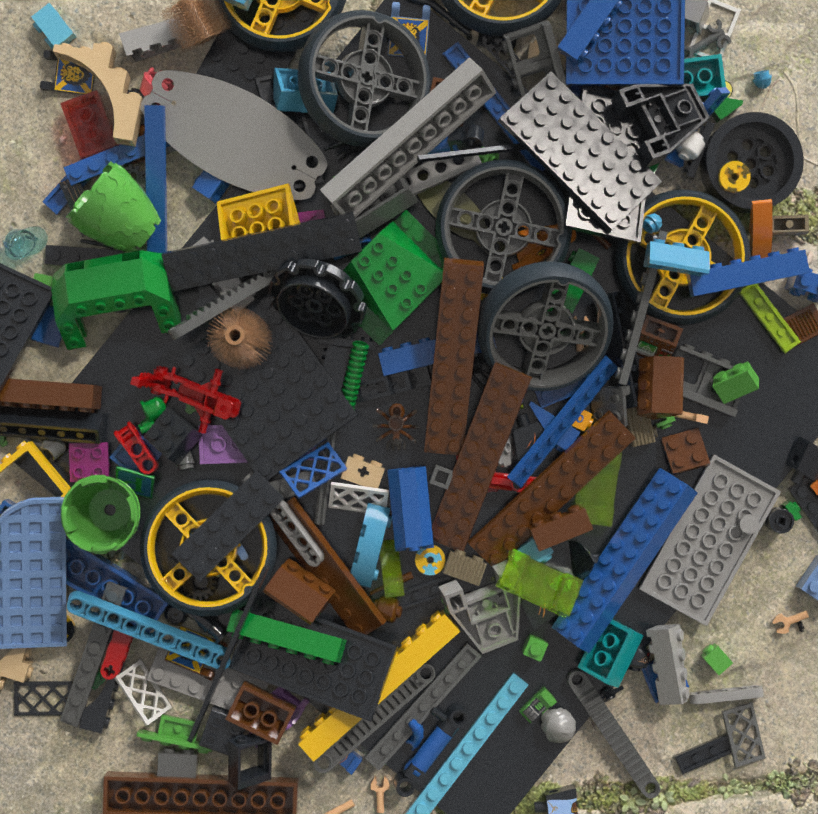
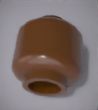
M381 596L379 600H375L374 605L386 619V622L394 623L397 618L401 617L402 607L399 606L397 599Z

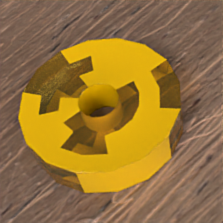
M739 161L726 163L718 174L720 186L730 193L744 190L750 182L748 167ZM736 174L737 180H733L731 175Z

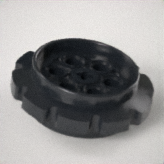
M299 259L298 263L293 261L286 262L278 268L269 285V296L274 298L272 302L274 309L280 313L289 326L309 337L319 339L336 338L338 335L343 338L348 337L357 331L366 315L367 305L362 302L364 294L361 288L344 271L327 262L314 259Z

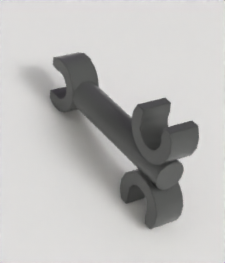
M717 19L715 21L718 26L717 29H713L710 24L707 25V30L711 33L710 36L691 47L684 46V51L689 53V56L685 59L692 58L694 53L715 41L719 50L723 48L721 40H726L728 45L732 43L731 38L725 35V32L721 29V20Z

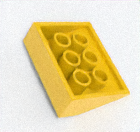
M289 184L217 202L221 240L300 223Z

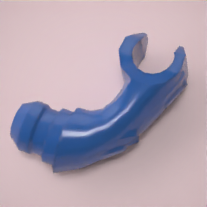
M412 719L408 723L409 728L412 729V735L405 743L412 746L411 750L414 751L424 738V729L417 720Z

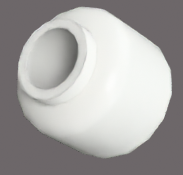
M695 131L676 148L679 153L678 156L685 161L697 159L705 147L704 138Z

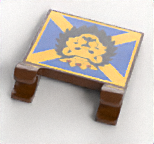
M181 625L179 627L180 630L215 643L213 638ZM223 641L218 643L227 648V643ZM184 642L181 645L187 647L190 643ZM201 649L199 652L204 654L207 653L208 650ZM168 651L164 661L196 673L207 680L212 681L215 676L213 670L204 668L205 664Z

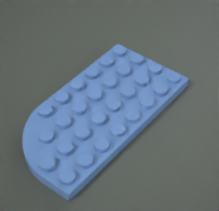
M64 497L26 499L9 507L0 515V649L67 646L66 533L61 522V506Z

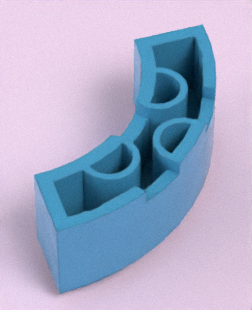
M371 503L367 505L351 569V574L362 586L370 588L372 581H376L379 570L376 569L385 529L386 527L390 528L392 517L389 516L391 508Z

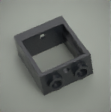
M254 733L239 735L234 739L228 740V782L240 790L271 780L272 742ZM258 745L257 766L241 771V750Z

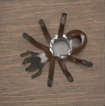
M398 403L393 404L389 408L390 417L379 408L376 409L388 421V424H373L372 427L391 428V430L378 437L376 442L392 433L393 436L387 441L386 449H389L390 442L393 451L395 446H397V451L401 449V442L403 443V450L406 449V443L399 436L400 434L416 443V440L403 431L402 428L420 429L419 425H404L405 421L417 413V409L413 410L405 418H403L405 415L404 407Z

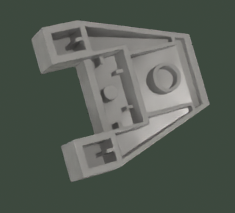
M510 559L492 566L496 583L464 595L463 589L457 580L439 586L444 605L482 654L518 640L521 582L517 568Z

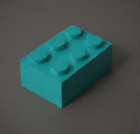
M612 619L590 653L585 651L578 668L608 685L619 688L644 635Z

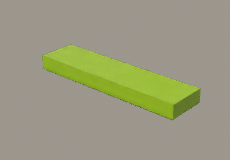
M758 284L746 286L741 290L740 296L784 354L801 342Z

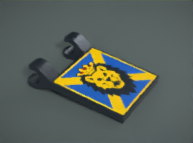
M44 50L43 57L46 60L57 61L54 83L41 81V90L93 96L95 79L93 74L72 62L57 59L53 51Z

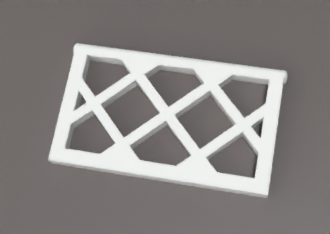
M331 482L328 508L366 513L367 504L363 499L367 497L375 501L371 504L387 507L389 490ZM339 488L345 491L337 493L334 489ZM353 491L365 492V494L358 496ZM350 494L354 499L347 502L343 496ZM374 494H382L384 497L378 499ZM338 499L343 505L333 504V501ZM359 502L363 508L353 507L352 505Z
M139 659L132 666L117 675L115 680L145 726H147L166 711L172 709V706L156 683L151 682L155 688V693L146 691V679L149 671L142 660ZM140 665L144 676L135 674L137 666ZM123 676L130 677L129 687L122 681L121 678ZM134 678L143 680L142 690L133 688ZM132 692L141 694L140 704L135 701ZM145 695L154 697L153 707L144 705ZM158 698L162 699L166 705L165 708H157ZM143 709L152 710V717L150 719L146 718Z

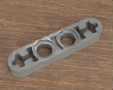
M282 501L271 512L272 517L304 560L310 566H318L325 558L323 550L285 501ZM288 521L295 525V530L288 526ZM303 537L307 541V545H303L299 538Z
M751 685L690 692L689 701L690 704H705L760 698L764 696L763 686Z

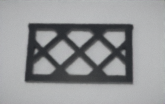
M15 681L14 716H62L63 711H58L56 707L62 701L66 703V697L70 693L72 681H25L24 683ZM48 685L51 689L44 696L36 689L37 686ZM58 685H68V692L64 696L56 689ZM19 686H28L30 690L23 696L19 692ZM32 691L41 698L34 706L26 699ZM52 691L61 698L54 706L46 699ZM22 701L31 708L29 712H19V704ZM44 701L51 709L39 712L36 707Z

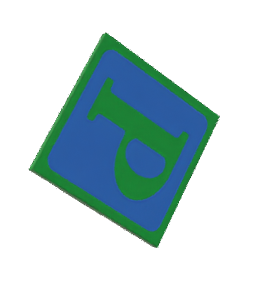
M122 466L116 467V479L125 482L136 495L153 499L155 475L151 476L123 468Z

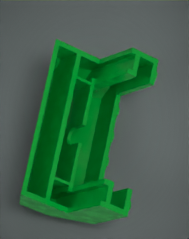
M140 250L67 263L53 274L51 291L55 322L67 350L86 347L87 344L84 337H87L88 331L82 317L151 305L161 333H168V330L181 323V314L175 296L171 291L162 253Z

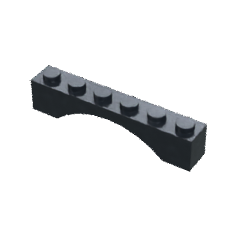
M114 630L112 631L111 637H110L109 642H108V646H109L110 641L112 640V635H113ZM126 662L123 663L120 673L124 671ZM111 665L109 671L110 674L114 671L112 670L113 666ZM115 678L107 679L100 695L84 709L79 728L101 734L105 729L109 728L111 718L108 717L110 710L113 711L116 699H113L114 693L118 692L120 687Z

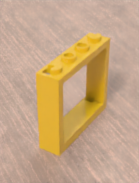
M23 441L16 447L17 451L11 455L9 453L0 460L2 462L0 464V473H2L29 451L62 491L63 495L60 497H65L71 489L33 441L27 443Z

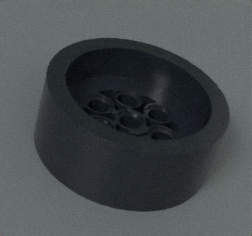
M748 112L729 119L710 135L699 165L700 176L709 195L722 201L733 212L749 214L751 213L752 201L771 199L772 206L785 200L794 191L803 172L804 156L797 135L787 123L768 113ZM743 141L750 144L749 150H745L742 147ZM761 148L767 150V157H763L760 154ZM728 153H732L735 156V161L744 163L742 167L737 165V167L743 170L740 174L745 179H747V174H750V179L756 182L755 188H751L748 185L744 190L736 192L737 188L728 186L725 189L723 186H720L718 174L720 169L730 162L727 159ZM746 160H750L753 163L752 169L746 168ZM728 167V174L730 175L732 170H730V168ZM764 167H768L770 169V176L764 175ZM728 178V181L730 183L735 184L734 181H731L730 178Z

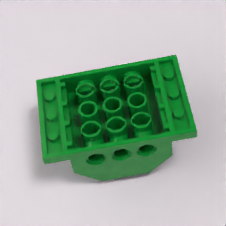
M407 210L394 222L392 221L343 270L358 284L364 294L362 302L366 303L367 311L362 324L359 326L379 346L442 283L444 260L439 251L437 240Z

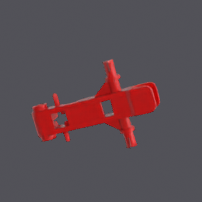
M157 366L153 374L147 372L132 377L131 385L137 386L139 389L142 386L149 387L151 389L150 392L156 395L165 394L164 403H167L170 395L178 397L179 401L194 406L201 421L198 432L206 434L208 423H211V414L225 420L230 417H237L239 414L241 401L217 391L222 383L220 379L223 370L215 369L213 379H210V382L203 385L175 375L176 367H173L170 373L168 368ZM172 381L175 384L181 383L179 391H176L174 388L170 389Z

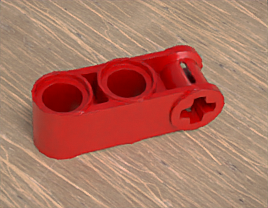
M131 421L127 422V425L121 430L113 432L142 473L153 474L158 470V460ZM136 444L142 447V452L139 455H136L133 451ZM147 460H151L153 463V468L150 471L144 467Z
M114 630L100 671L103 678L110 680L120 673L134 637ZM110 665L113 666L112 670H114L111 674L109 669H107Z

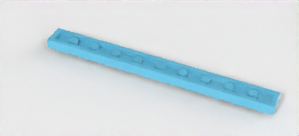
M515 673L509 676L405 814H430L527 688V682Z

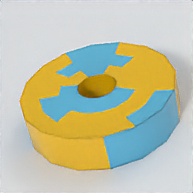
M437 545L426 549L421 547V550H418L415 556L418 570L426 575H436L441 572L446 561L444 552ZM429 556L434 558L432 563L427 562Z

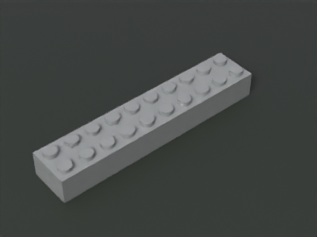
M469 57L320 189L336 210L340 214L354 212V216L357 217L418 163V155L428 154L497 92L483 69Z

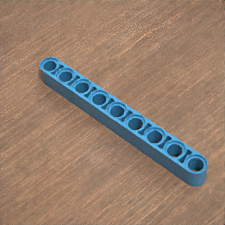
M73 591L68 596L67 609L74 615L213 668L219 669L222 660L217 658L224 656L227 650L222 645L84 592ZM79 600L81 604L74 605L72 601ZM97 607L100 610L98 612H93L90 610V608ZM116 614L118 618L111 619L109 615ZM129 621H134L136 625L129 626L127 623ZM147 628H152L155 631L152 633H147L145 630ZM166 635H170L173 638L170 640H166L163 637ZM184 642L190 643V645L187 647H184L181 644ZM201 649L208 650V652L204 654L200 653L199 651ZM230 658L226 665V668H228L230 665Z

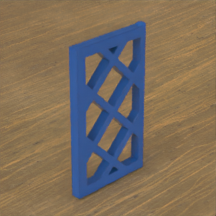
M327 442L279 471V474L284 478L297 498L300 499L346 471L347 467L330 443ZM326 448L330 452L329 458L318 456V453ZM307 459H314L312 468L301 466V463ZM317 460L327 461V470L315 469ZM331 462L338 463L341 467L335 472L329 471ZM292 468L297 469L295 478L288 477L286 472ZM300 470L311 472L309 481L298 479ZM314 472L325 474V478L318 482H312ZM297 483L308 485V488L299 492L296 486Z

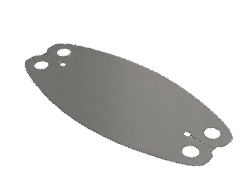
M174 70L160 71L155 74L152 80L153 89L151 94L145 96L142 100L141 111L145 117L144 105H151L152 103L165 105L166 141L181 155L209 174L248 191L256 192L289 184L294 200L311 198L316 188L314 182L317 176L325 172L328 165L327 160L314 141L285 114L260 97L215 78ZM166 78L174 82V87L170 91L162 88V81ZM172 101H176L175 106L171 104ZM309 156H315L318 159V165L315 168H309L306 165V159ZM295 165L297 168L296 170H292L291 167ZM303 180L306 184L305 190L297 192L293 186L294 182Z

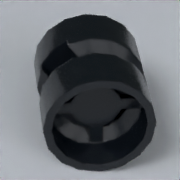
M772 507L764 524L769 530L784 534L793 528L794 517L786 509Z

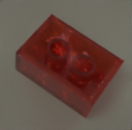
M97 90L60 103L81 159H86L120 145L113 138L114 128L103 98Z

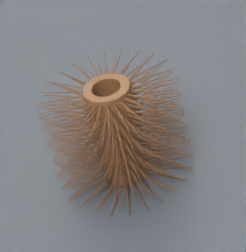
M180 0L174 6L171 5V12H168L169 16L166 17V20L169 22L173 20L169 26L172 28L174 26L176 30L178 28L182 34L180 35L183 39L180 42L182 50L184 48L183 41L187 42L184 46L186 45L188 49L190 46L191 49V44L193 48L194 45L196 47L197 44L201 45L209 42L218 35V32L219 34H221L220 31L224 33L222 28L223 30L224 27L226 29V26L222 21L220 23L214 13L219 8L217 7L216 9L215 1L212 3L211 0L210 2L208 0Z
M232 309L233 314L230 317L229 315H221L227 318H223L222 321L224 323L216 319L226 329L223 330L214 326L219 330L214 329L216 335L208 336L220 339L213 340L212 342L215 343L212 344H214V348L217 345L216 349H221L219 352H221L220 354L223 355L224 359L227 358L230 363L234 361L233 367L235 366L236 368L238 362L239 368L238 360H240V369L241 364L242 369L243 365L248 368L247 363L249 365L252 361H254L253 363L255 361L259 362L254 360L257 359L256 354L264 358L254 348L257 347L266 351L261 347L268 348L267 346H270L268 341L271 340L260 338L261 336H269H265V334L260 335L266 332L261 331L262 329L259 328L260 323L257 324L256 318H252L253 314L250 317L248 314L246 316V312L244 315L243 312L242 316L241 311L240 317V311L238 313V310L236 312V310Z

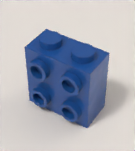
M809 268L810 273L788 277L784 289L788 290L790 295L800 297V295L807 296L808 301L818 303V274L812 273L813 269Z

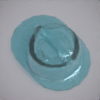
M37 226L13 229L8 232L5 240H3L5 253L12 260H19L36 254L46 246L48 235L44 229Z

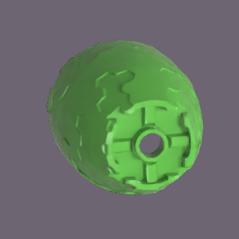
M110 161L104 167L103 173L94 183L91 190L84 191L74 203L73 209L66 215L67 222L77 228L79 232L106 246L124 252L138 251L136 247H141L150 238L156 229L154 225H159L161 219L152 202L133 177L121 165H118L116 162L113 164Z
M92 475L82 478L71 487L64 497L61 506L62 527L72 543L83 550L94 554H106L113 550L116 551L128 542L138 528L141 512L139 500L134 491L120 479L106 475ZM108 504L115 506L116 512L114 515L106 513L105 509Z

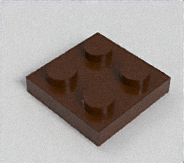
M699 428L661 438L672 475L710 465Z

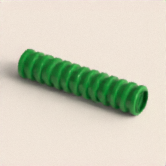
M363 341L352 342V353L349 355L351 358L348 360L350 364L347 365L348 370H346V376L344 377L346 381L343 382L344 387H342V393L352 407L356 405V395L359 392L357 389L360 388V378L363 375L361 372L364 371V361L367 358L365 355L368 354L367 349H369V345Z

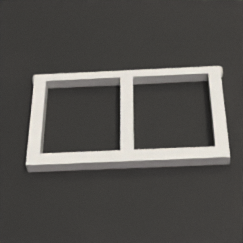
M708 0L709 7L712 3L735 12L728 33H725V35L730 37L741 9L718 0ZM694 33L689 47L695 44L698 33ZM724 40V43L722 45L723 48L720 50L719 53L722 54V56L727 46L726 40ZM697 51L696 53H694V54H696V55H698V56H701V57H702V56H710V55L705 54V53L700 52V51Z

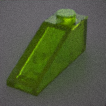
M394 539L384 540L380 550L385 599L403 597L405 594L399 551H395Z

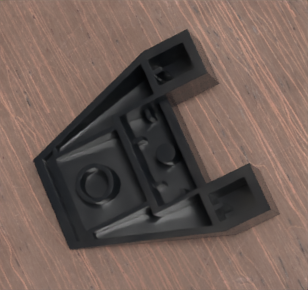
M635 84L618 90L611 100L619 117L633 112L637 113L650 139L645 141L636 151L645 167L661 163L710 118L693 84Z

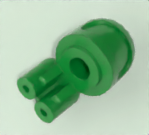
M154 397L145 402L143 400L139 401L146 417L138 425L142 434L150 429L155 423L154 420L158 419L166 409L165 403L159 397Z

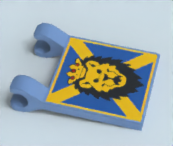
M393 2L391 18L400 22L415 36L426 55L431 7L429 5L423 6L422 19L399 17L400 3ZM389 40L388 55L404 57L400 50Z

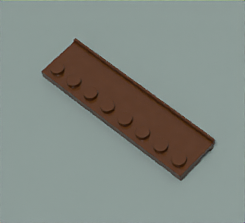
M295 497L286 503L323 550L325 558L318 566H310L304 560L272 515L269 514L275 531L301 566L336 590L330 604L349 629L367 635L386 622V619ZM288 521V526L295 530V525ZM300 537V542L303 545H307V541Z

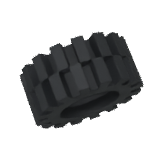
M194 576L190 577L182 585L184 586V592L188 593V597L191 596L194 600L199 599L201 601L208 599L216 591L218 577H206L208 584L202 590L194 587Z

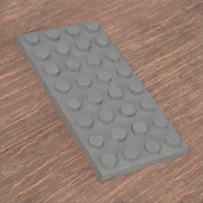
M714 454L710 458V465L705 467L694 487L698 494L660 548L639 586L640 590L705 626L708 625L781 493L776 488ZM745 514L754 515L759 521L758 530L752 534L744 533L739 528V519Z

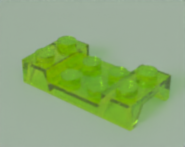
M622 452L575 495L574 505L579 504V506L585 507L591 524L612 527L613 506Z
M513 548L508 553V561L501 577L496 583V587L566 618L572 612L583 580L568 573L563 574Z

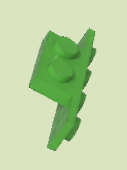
M162 714L158 732L139 729L137 732V737H141L142 741L152 742V740L160 741L162 745L170 746L175 744L179 745L178 747L181 749L189 750L194 748L198 752L205 754L213 751L199 746L200 741L196 740L197 734L193 742L187 741L194 726V720Z

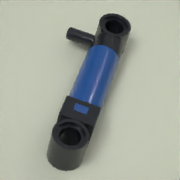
M470 125L465 131L463 126L457 127L428 154L482 148L484 130L479 125Z
M450 705L446 715L436 707L430 710V713L441 722L412 759L409 758L402 766L403 772L398 773L394 777L393 784L400 796L408 797L413 794L415 790L414 782L418 785L421 784L427 776L426 771L457 731L467 724L468 715L461 705ZM456 713H461L458 719H453ZM402 782H408L406 787H400Z

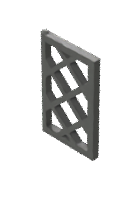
M753 702L721 711L734 767L765 759ZM746 708H750V719L742 715ZM734 713L737 716L731 725L729 724L727 714ZM740 718L748 722L743 732L735 728ZM751 725L754 726L756 734L754 739L747 735ZM733 731L741 734L737 744H734ZM745 737L752 741L748 751L740 747ZM756 744L759 746L760 751L758 756L751 754ZM738 750L746 754L744 759L739 762L737 758Z

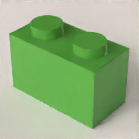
M747 361L743 364H736L732 369L717 373L713 377V388L722 402L726 404L759 389V378Z

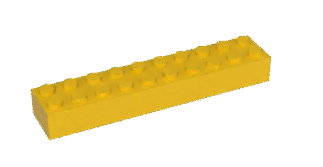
M444 610L434 612L426 625L422 623L415 630L414 636H408L401 642L402 645L397 650L379 703L460 632L458 625ZM329 706L330 709L326 714L322 712L315 718V722L311 727L307 725L300 732L298 745L314 762L362 718Z

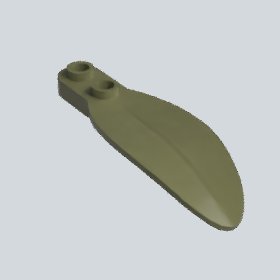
M419 174V179L425 181L429 174ZM449 181L417 194L435 218L437 217L442 198L452 184ZM465 193L462 194L455 205V208L480 212ZM463 215L460 218V222L468 225L471 222V217ZM482 219L479 225L481 228L487 229L485 220ZM450 226L452 232L473 240L482 248L477 241L474 231ZM502 242L496 243L499 246L497 252H503L505 245Z

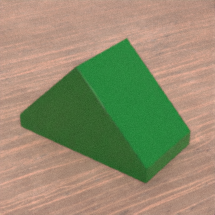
M703 96L701 101L705 102L709 96ZM726 98L711 116L718 123L743 104V100Z

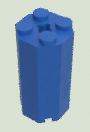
M426 466L387 470L395 551H405L407 548H409V551L421 550L420 546L423 549L433 548Z

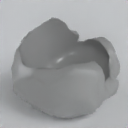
M558 708L547 709L541 714V729L550 742L563 743L573 738L576 731V721L570 712L566 709Z

